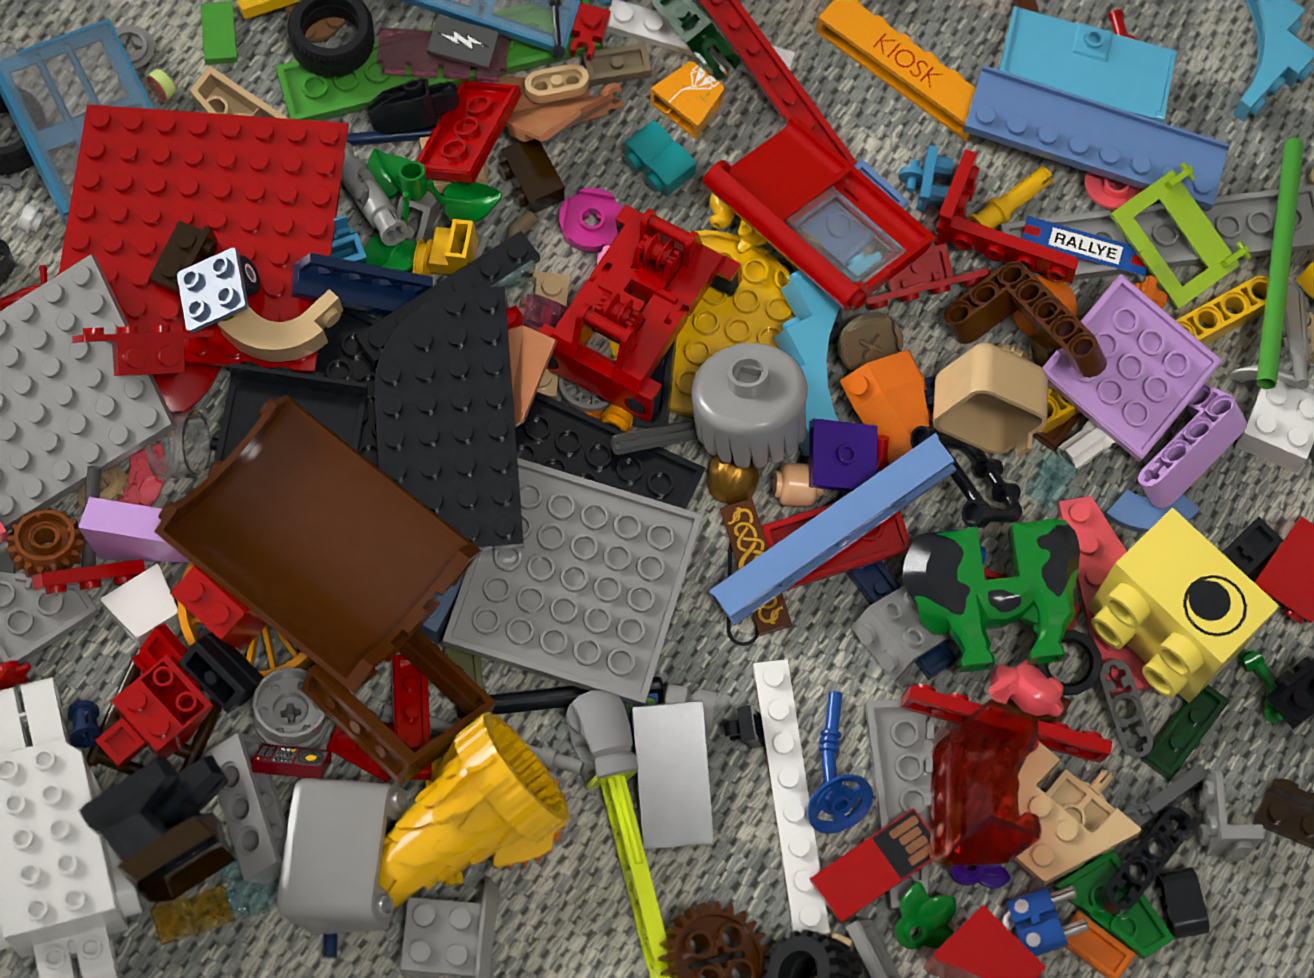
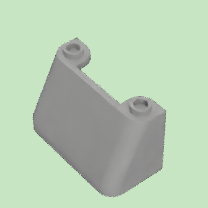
M304 778L297 781L293 790L277 894L278 909L284 918L314 935L389 930L390 916L393 913L394 907L393 900L378 885L387 820L397 821L407 809V791L398 785L326 778Z

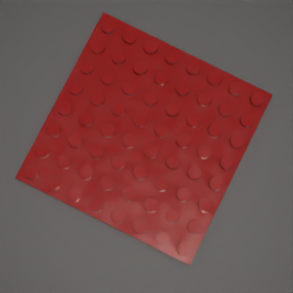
M87 104L58 275L92 254L98 259L129 326H138V333H150V326L171 325V332L183 331L182 325H185L181 296L154 285L149 280V276L178 221H182L202 230L204 226L213 229L218 242L215 255L230 248H235L239 251V255H244L252 261L259 274L261 285L260 290L248 296L247 300L249 307L256 314L274 322H285L299 317L315 301L292 297L293 264L309 253L331 257L335 232V221L333 219L337 217L349 124ZM217 323L204 328V331L215 330V337L183 339L185 364L230 367L231 363L240 364L241 362L248 361L264 368L287 367L294 372L300 373L315 372L318 350L306 357L292 361L270 362L260 360L243 353L222 335Z

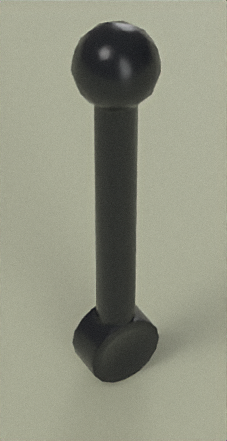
M549 0V5L553 11L555 41L552 56L555 59H561L565 54V48L561 46L559 6L561 5V0Z

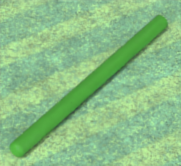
M1296 137L1287 139L1283 150L1256 380L1257 386L1263 389H1273L1277 386L1304 149L1303 141Z

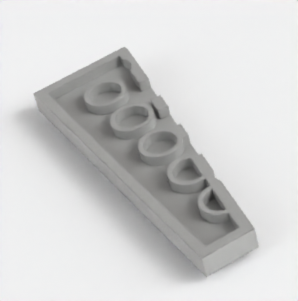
M902 699L866 701L865 711L880 830L912 808L916 810L930 829L931 774L933 771L932 748L935 717L900 708ZM929 864L888 891L890 911L900 910L899 905L903 895L916 882H921L928 894Z

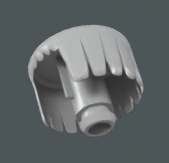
M742 343L716 352L700 366L692 384L694 422L698 439L705 445L706 450L711 455L716 456L718 453L720 460L725 463H730L733 455L735 465L740 468H748L752 458L753 465L756 468H761L767 465L768 455H770L771 463L776 464L784 459V449L787 456L792 455L798 449V443H802L806 438V398L808 395L806 377L798 362L786 352L771 345Z

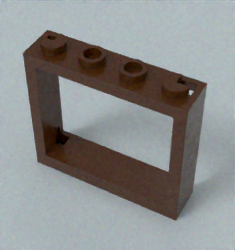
M420 630L416 632L399 652L467 716L416 753L401 741L343 684L318 664L309 668L301 688L305 695L400 786L447 753L456 735L484 713H492L496 705V701L486 693V690L476 684L460 666L456 665L441 651L437 644L430 641Z

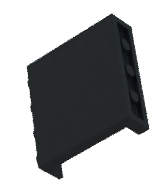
M248 361L241 362L240 364H230L231 379L214 464L220 459L224 461L241 443L260 419L258 412L269 399L275 400L284 395H288L358 451L368 399V383H364L354 377L331 378L321 372L297 373L287 367L264 368Z

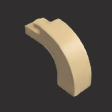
M329 289L302 315L289 321L274 322L266 320L248 307V309L221 320L217 324L222 335L243 353L260 360L285 362L306 357L327 344L328 340L323 329L325 327L330 328L339 320L343 308L339 297Z

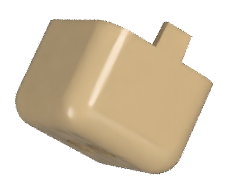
M987 342L978 343L942 369L936 376L933 426L936 430L987 453L1002 454L1016 447V456L1021 457L1032 449L1033 434L1047 424V374L1039 365Z

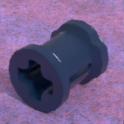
M88 700L78 701L70 705L67 710L68 719L72 721L73 728L70 732V742L80 748H89L97 745L95 740L102 735V730L97 726V719L100 715L99 706Z

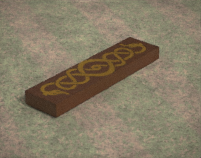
M752 498L720 508L739 570L768 550ZM782 593L753 613L759 636L792 627Z

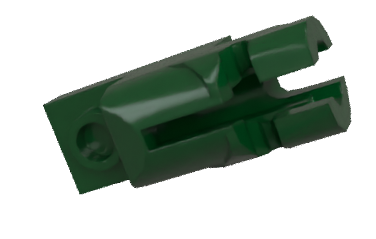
M653 0L651 2L715 80H722L726 78V75L709 53L711 48L718 55L722 53L734 70L740 65L739 56L693 0Z

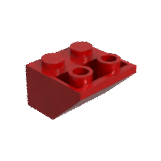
M167 654L111 700L116 712L138 733L158 759L169 758L188 742L213 708L210 701Z

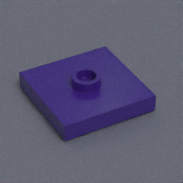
M815 418L810 421V488L851 492L877 474L876 425Z

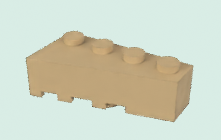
M210 65L189 90L196 105L203 113L288 119Z

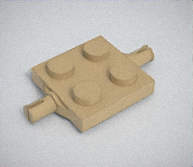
M1065 769L1045 793L1091 833H1094L1116 810L1107 803L1102 794L1104 789L1114 779L1109 774L1100 783L1108 773L1103 769L1091 784L1079 780Z

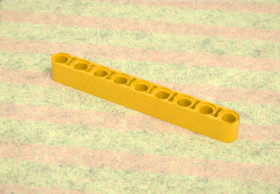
M1254 277L1178 318L1176 321L1206 346L1265 312L1268 277ZM1253 293L1261 295L1263 299L1256 298ZM1226 307L1234 309L1237 314L1230 313ZM1199 322L1208 324L1211 329L1202 327ZM1051 387L1048 389L1047 424L1037 432L1047 433L1069 421L1071 417L1080 413V411L1071 403L1066 402Z

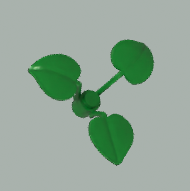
M376 148L373 149L366 166L389 199L397 196L399 192L403 194L402 220L407 224V228L410 200L417 201L422 199L427 190H430L440 204L445 205V215L451 221L459 219L473 221L474 223L479 222L493 210L502 198V193L491 186L477 182L459 181L447 185L444 189L445 197H443L434 187L433 180L426 179L425 167L422 163L411 161L401 156L387 154ZM380 234L372 237L364 248L367 262L365 263L407 272L413 268L417 242L404 239L394 246H388L383 243Z

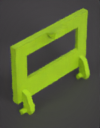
M1185 162L1179 165L1183 170L1177 175L1174 170H1171L1109 214L1152 276L1158 278L1157 283L1168 294L1167 297L1176 310L1240 266L1237 259L1244 256L1248 260L1252 257L1249 253V247L1247 245L1244 246L1241 241L1235 244L1239 250L1232 254L1181 180L1188 177L1192 181L1196 177L1192 173L1194 172L1191 166L1188 167ZM1157 200L1164 206L1207 267L1206 270L1183 286L1134 218Z

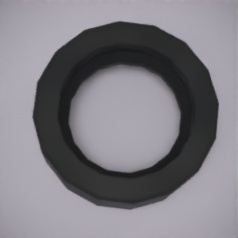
M1066 630L1061 644L1072 642L1080 645L1089 657V669L1087 674L1075 683L1060 682L1064 686L1063 696L1078 695L1089 690L1098 680L1102 669V655L1097 644L1087 634L1076 630ZM1048 663L1036 664V667L1047 678L1053 677L1048 668Z

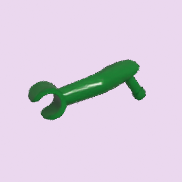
M1249 649L1238 657L1239 662L1248 673L1255 669L1265 685L1267 697L1276 688L1272 682L1277 678L1265 664L1263 656ZM1266 698L1264 717L1267 721L1277 723L1284 718Z

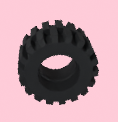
M803 929L802 932H791L789 939L786 937L781 938L778 941L779 947L777 949L772 948L769 953L771 956L770 962H765L764 970H767V974L762 978H809L811 971L816 966L818 968L817 978H858L862 974V968L860 965L855 964L859 958L855 952L850 951L851 947L846 943L816 931Z

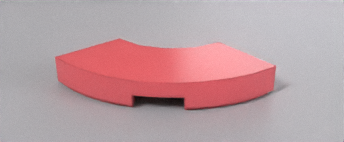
M161 443L137 451L129 456L131 466L127 478L129 486L123 491L124 496L116 501L148 507L154 505L162 491L166 476V459Z

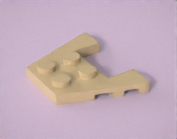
M1036 739L1026 756L992 830L990 839L1045 886L1083 866L1085 862L1096 856L1112 851L1117 845L1127 840H1133L1141 834L1142 829L1117 808L1094 833L1089 832L1038 787L1060 764V759Z

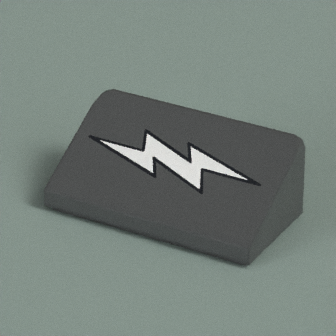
M438 16L427 48V54L489 70L498 50L499 32L448 17Z

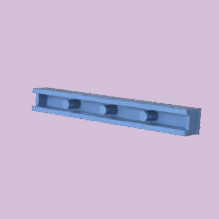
M936 433L709 590L716 604H719L734 626L956 472V468L953 465L955 460L939 441V436Z

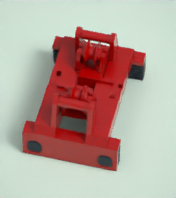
M625 204L615 219L618 232L617 237L591 273L589 280H586L557 326L554 328L544 323L539 332L557 341L547 366L548 370L649 423L659 409L662 384L654 381L650 376L684 327L688 316H691L710 286L731 297L733 296L742 281L741 263L704 245L699 233L695 231L689 233L658 217L656 211L648 208L645 213H642ZM594 332L619 344L616 362L585 346Z

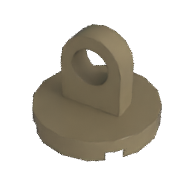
M879 312L857 314L845 321L844 328L838 338L837 352L844 365L849 370L855 371L868 362L898 353V351L901 352L904 335L897 322L887 314Z

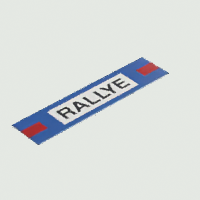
M1027 216L1022 239L1078 258L1137 275H1145L1146 265L1131 245Z

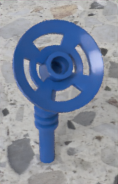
M837 691L829 692L825 729L821 730L820 733L822 737L819 742L822 745H819L818 750L822 752L823 785L813 794L807 807V818L812 827L819 832L827 834L839 833L856 825L867 814L873 801V790L866 779L854 774L837 777L836 754L840 751V748L837 746H840L841 743L839 740L841 732L838 730L843 696L841 692ZM851 781L859 786L851 789L848 785L842 784V782ZM857 798H860V801L858 805L854 808V810L850 812L848 815H845L855 805ZM823 810L825 813L833 815V821L821 820L817 815Z

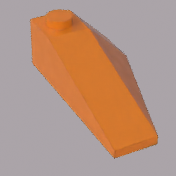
M910 350L901 351L868 362L840 380L843 389L863 424L876 425L877 435H886L890 438L887 454L889 464H892L913 449L910 438L916 427H930L932 419L926 404L924 390L927 389L925 378Z

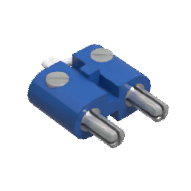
M1073 886L1050 893L1048 887L1007 901L1010 912L1004 916L1003 924L1009 929L1008 920L1012 917L1021 943L1035 957L1068 946L1067 938L1089 930L1085 919L1062 926L1055 905L1077 897Z

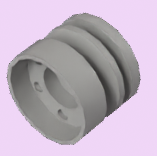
M286 667L271 672L259 683L254 692L253 715L256 735L261 739L262 744L316 749L321 745L327 734L328 716L301 691L308 671L302 668ZM293 714L295 722L288 723L287 715Z

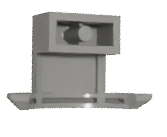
M490 877L485 879L482 903L408 897L400 966L402 977L438 978L439 975L465 978H490L500 890Z

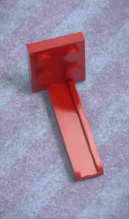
M965 149L939 212L938 218H940V221L936 228L937 237L934 244L946 243L948 245L950 242L961 250H973L984 254L987 258L994 261H1019L1031 272L1035 271L1047 275L1049 279L1055 282L1072 284L1078 266V259L1075 256L965 219L967 212L965 208L968 201L971 202L978 184L976 181L980 172V167L975 166L978 153Z

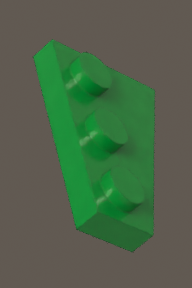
M1114 850L1100 856L1052 888L1058 891L1073 886L1077 897L1068 901L1142 960L1175 939L1144 893L1137 903L1123 915H1112L1102 907L1100 894L1123 864ZM1123 886L1116 893L1115 901L1120 903L1121 898L1129 889Z

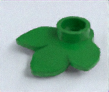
M921 882L913 884L900 901L901 918L895 926L896 939L899 944L907 949H918L923 945L933 949L940 948L954 934V931L947 924L955 914L956 899L952 895H941L929 899L926 889ZM917 926L918 932L915 937L911 938L910 931L913 927Z

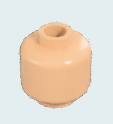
M784 463L779 471L774 472L773 496L778 498L783 506L811 507L816 500V496H822L823 489L809 487V464Z

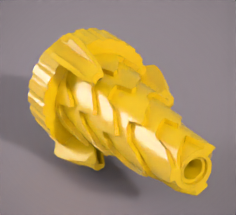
M490 712L484 713L456 735L434 777L436 780L415 798L416 803L397 820L396 827L385 835L378 885L392 898L393 910H395L408 897L414 895L424 886L429 890L438 882H443L456 876L470 864L477 865L492 854H494V866L500 869L546 854L553 848L554 833L565 826L569 819L568 805L556 781L537 754L512 727L498 716L492 715Z

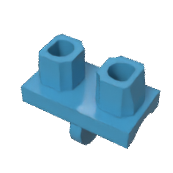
M928 146L923 169L919 168L920 162L918 160H911L910 166L899 170L898 178L906 184L905 190L907 192H915L916 186L920 185L916 210L925 212L927 205L942 207L949 190V186L932 183L933 177L950 180L954 163L952 158L937 155L938 146Z

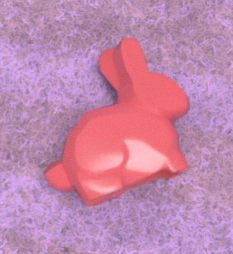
M1025 659L1013 668L1001 664L993 669L990 678L991 687L988 692L993 698L992 705L996 711H1000L1008 699L1011 698L1022 712L1032 714L1035 717L1048 714L1058 717L1063 712L1064 708L1060 699L1064 686L1053 677L1047 678L1034 665H1028V659Z

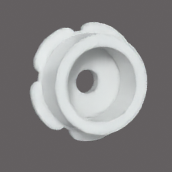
M28 203L26 204L17 224V228L25 231L26 235H29L30 230L38 232L45 216L39 212L41 206L37 205V207H34Z

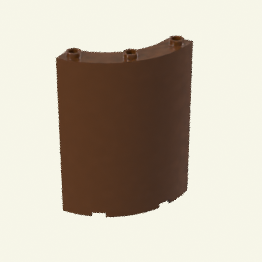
M288 395L275 400L269 399L259 410L258 415L260 419L224 461L220 459L211 467L207 474L209 477L185 497L175 503L173 501L169 502L162 509L158 516L161 521L154 532L351 692L356 693L377 674L378 670L375 667L383 660L389 663L416 634L441 604L436 599L439 594L443 596L451 585L455 587L482 550Z

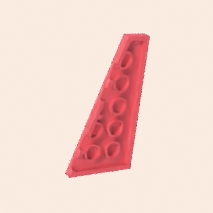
M1092 496L1059 501L1057 508L1060 520L1067 521L1075 530L1079 541L1080 559L1076 584L1090 638L1097 644L1102 655V666L1112 659L1122 660L1131 670L1137 691L1153 689L1142 672V668L1147 663L1127 645L1122 649H1115L1105 643L1093 629L1091 619L1095 615L1087 608L1115 563L1127 551ZM1116 665L1110 666V673L1105 675L1107 681H1114L1117 691H1109L1111 696L1132 692L1131 685L1123 688L1121 677L1125 676L1126 672L1124 669L1118 670Z

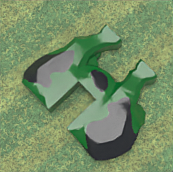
M1044 519L1028 523H1011L1008 530L1014 577L985 580L977 527L954 532H928L920 534L910 545L904 560L902 581L909 596L918 608L920 624L933 635L949 632L952 639L958 644L962 652L958 665L959 673L993 669L995 658L989 650L991 642L987 636L986 629H1001L1019 620L1026 625L1033 626V631L1037 634L1035 645L1027 656L1028 665L1062 661L1065 653L1061 641L1075 616L1073 590L1078 576L1080 559L1079 541L1076 532L1066 520Z

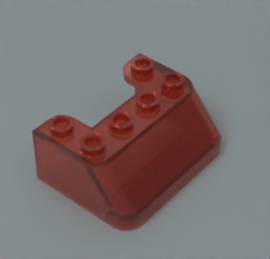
M990 699L937 743L932 754L933 771L931 774L930 857L933 862L947 867L1003 865L1015 859L1040 840L1042 828L1039 817L1031 812H1025L1020 816V810L1018 809V791L1020 787L1018 763L1034 752L1039 745L1038 717Z

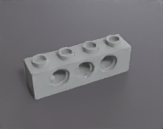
M236 733L207 751L206 755H212L229 779V782L218 795L219 804L224 811L229 828V838L234 845L238 858L239 871L246 882L268 885L280 877L288 826L272 775L252 772L251 761L262 745L261 739L255 736Z

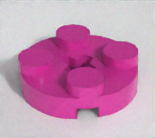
M599 188L579 190L578 194L570 199L568 197L560 208L559 227L564 241L584 252L602 251L603 246H610L617 237L618 232L615 219L622 210V206L620 207L619 203L615 201V197L606 190ZM590 214L596 215V220L601 222L594 226H589L583 221V218L588 219Z

